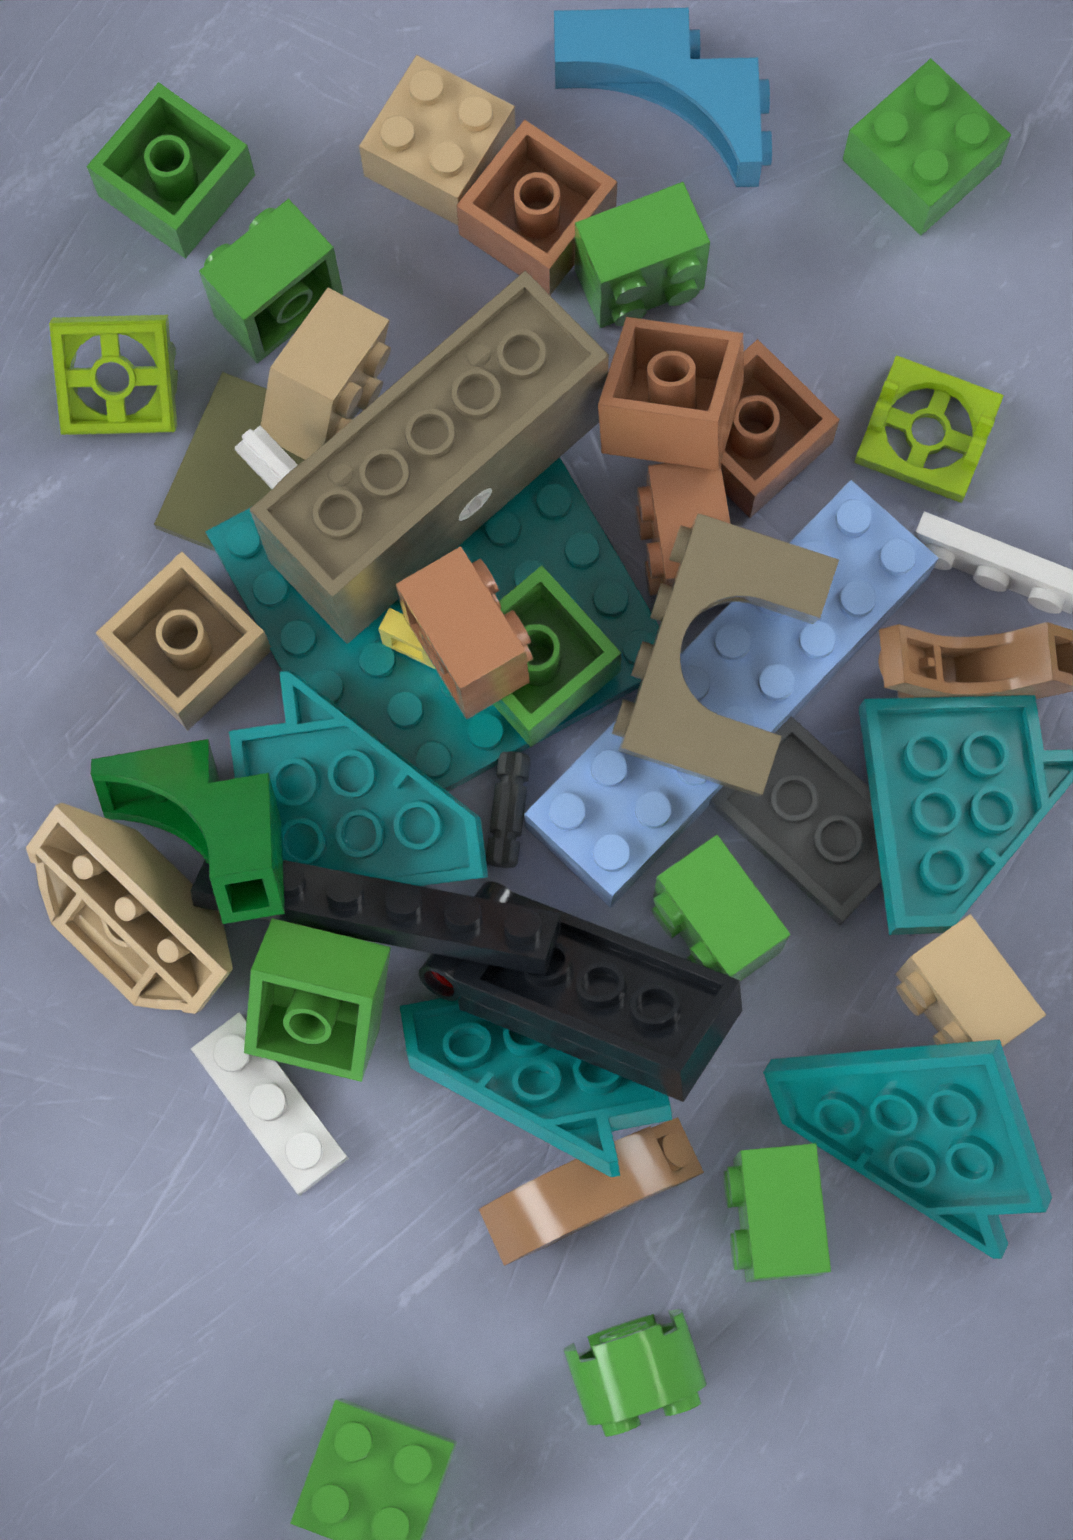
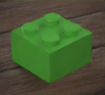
M930 58L849 130L843 161L921 236L1001 165L1011 134Z
M159 82L86 166L100 198L185 259L255 176L247 144Z
M684 182L575 222L574 270L599 328L613 323L616 326H623L626 317L641 319L645 316L647 310L668 303L669 306L682 305L695 298L700 290L704 289L710 240Z
M289 198L276 209L268 208L258 214L251 222L249 231L231 245L226 243L217 247L205 260L204 267L199 270L214 317L257 364L295 334L327 288L342 295L344 294L334 247Z
M542 565L499 600L502 613L506 614L513 610L524 625L531 639V643L527 646L533 659L527 662L530 683L493 705L530 747H533L621 672V652Z
M715 835L657 876L653 894V901L656 906L651 911L670 938L680 934L689 947L691 955L686 958L689 961L742 981L780 954L791 935L718 835Z
M272 918L251 968L244 1053L362 1082L380 1030L391 947Z
M817 1144L740 1150L733 1159V1166H728L727 1171L723 1172L727 1208L738 1207L740 1230H734V1233H730L734 1270L745 1269L746 1283L820 1276L831 1272Z
M336 1399L290 1524L332 1540H423L457 1441L345 1399Z

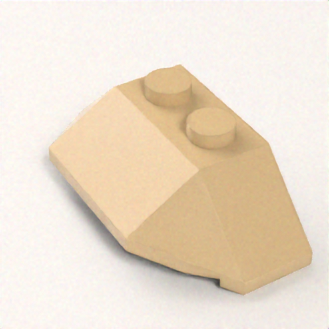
M65 803L55 805L26 846L30 862L35 863L38 886L51 924L134 1006L162 1010H182L184 1013L192 1014L201 1011L233 970L220 912L193 906L190 891L193 884L138 830Z

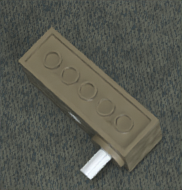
M524 271L299 465L261 426L257 427L254 431L249 429L242 435L243 440L235 446V451L272 489L250 508L269 562L348 644L399 599L396 583L455 550L599 423L598 403L608 375L609 354Z

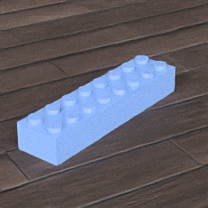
M852 480L790 542V544L839 559L820 619L811 624L753 604L731 602L680 654L681 670L689 690L710 711L723 717L775 733L791 716L794 718L929 578L939 558ZM615 722L525 813V828L610 908L709 806L710 799L723 787V785L618 751L623 737L612 734Z

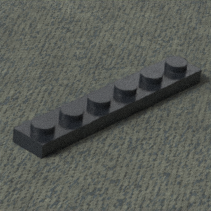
M204 860L190 890L192 903L195 907L219 911L209 878V864ZM283 860L285 914L257 918L271 921L273 918L352 938L546 976L561 930V913Z

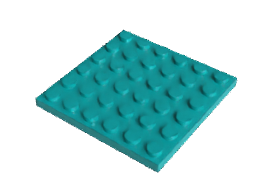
M559 457L458 546L462 547L471 563L478 559L485 563L499 588V591L495 593L498 600H501L542 565L621 652V672L539 742L638 689L642 679L631 676L639 648L642 641L653 644L659 628L657 621L650 618L651 611ZM250 508L205 531L252 619L265 632L271 646V653L281 671H292L298 674L447 792L497 766L499 755L502 752L513 751L521 753L530 748L529 744L493 704L466 719L436 669L383 645L378 628L388 609L347 644L269 562ZM398 599L389 608L403 614L400 599Z

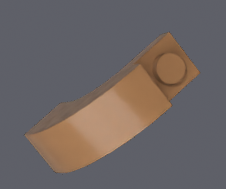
M1045 622L1014 631L972 637L941 636L901 624L879 629L881 651L878 663L884 679V688L897 691L898 698L1035 695L1036 699L1073 692V630Z
M676 1117L652 1128L651 1126L614 1141L620 1176L609 1177L582 1161L574 1159L479 1208L503 1265L505 1266L547 1248L616 1212L703 1174L704 1171L679 1118Z

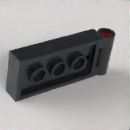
M493 881L485 882L474 897L561 913V930L546 976L433 953L430 954L419 969L418 976L423 985L434 995L442 999L456 1001L459 998L458 1005L460 1010L682 1102L685 1101L742 1012L740 980L514 893L506 886Z

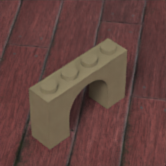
M698 513L692 528L683 525L679 527L669 558L671 561L680 563L673 586L664 583L660 585L650 618L661 622L654 643L651 644L644 641L641 643L631 676L642 680L635 701L631 702L623 699L612 734L623 737L618 750L620 752L757 797L763 795L782 736L718 715L707 709L694 697L684 680L681 670L680 652L684 635L690 623L702 612L716 605L730 602L753 604L814 624L821 617L839 559Z

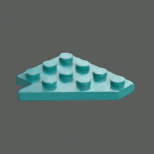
M279 672L285 723L229 731L234 777L240 778L269 773L281 817L283 860L416 886L488 878L481 817L295 672Z
M1035 695L864 699L858 707L889 935L944 933L958 923L1073 783V749L1044 750Z
M438 998L400 1006L406 1052L411 1069L609 1177L620 1176L619 1163L612 1135L613 1131L672 1120L669 1096L462 1011L458 1005L459 998L456 1001Z
M1000 1039L771 1059L763 1071L783 1125L811 1143H816L825 1152L993 1259H1002L1008 1246L999 1215L1044 1213L1049 1207L1052 1195Z

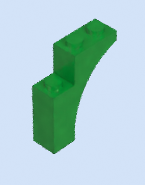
M209 739L91 759L90 774L104 818L143 823L160 828L189 843L203 856L209 864V878L223 924L285 914L281 817L269 773L220 781Z

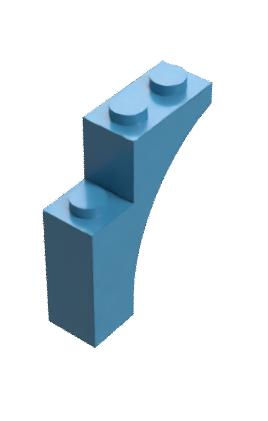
M689 7L554 11L555 89L588 88L610 90L640 97L658 104L692 125L708 140L728 168L736 187H759L762 166H770L772 163L771 131H761V114H769L770 83L769 79H759L758 57L700 59V29H689Z

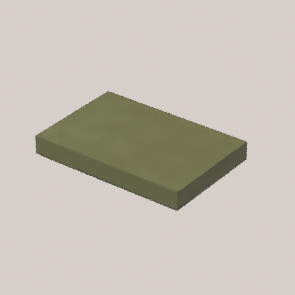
M221 373L155 520L154 525L156 529L215 551L205 531L252 507L272 490L235 451V446L243 440L242 435L249 429L254 431L257 427L261 426L266 388L230 374ZM282 448L298 465L304 461L301 457Z

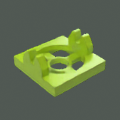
M168 315L52 317L49 327L61 435L176 431L178 425L175 394L177 392L178 370L174 369L176 347L173 342H170ZM119 334L127 335L142 344L152 356L156 366H134L128 358L122 356ZM100 335L102 356L95 361L92 367L74 368L77 357L76 352L79 347L93 336ZM104 363H118L127 370L130 378L129 385L122 391H108L98 382L97 369ZM157 385L156 391L147 405L136 413L126 415L125 397L130 395L135 386ZM78 387H92L98 396L105 399L107 414H102L88 406L78 395Z
M896 355L874 407L854 463L962 503L987 443L986 441L994 425L995 417L1004 395ZM926 388L934 390L928 408L919 409L913 414L891 407L898 399L911 391ZM951 397L959 400L968 412L972 426V437L951 429L950 421L944 414ZM925 417L937 420L943 427L944 438L936 445H922L916 441L911 429L915 421ZM885 426L904 432L906 442L911 447L907 461L900 458L890 446ZM944 448L963 454L960 459L949 466L936 469L923 468L928 455L936 454Z

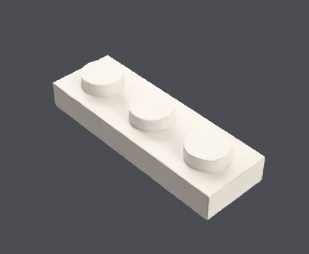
M924 511L914 536L939 558L934 568L940 570L956 568L973 575V580L986 589L997 592H1004L1006 589L1029 597L1028 602L1032 606L1048 613L1058 614L1061 611L1069 614L1072 613V569Z
M239 1012L193 1046L191 1050L296 1193L301 1196L349 1158L278 1062L244 1053L247 1021Z

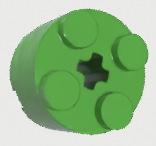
M682 1309L668 1311L672 1323L657 1324L654 1314L589 1335L587 1338L591 1348L580 1354L577 1353L574 1343L564 1348L563 1351L588 1425H601L606 1437L614 1436L640 1426L639 1415L663 1408L665 1416H671L701 1405L698 1391L703 1389L707 1382Z

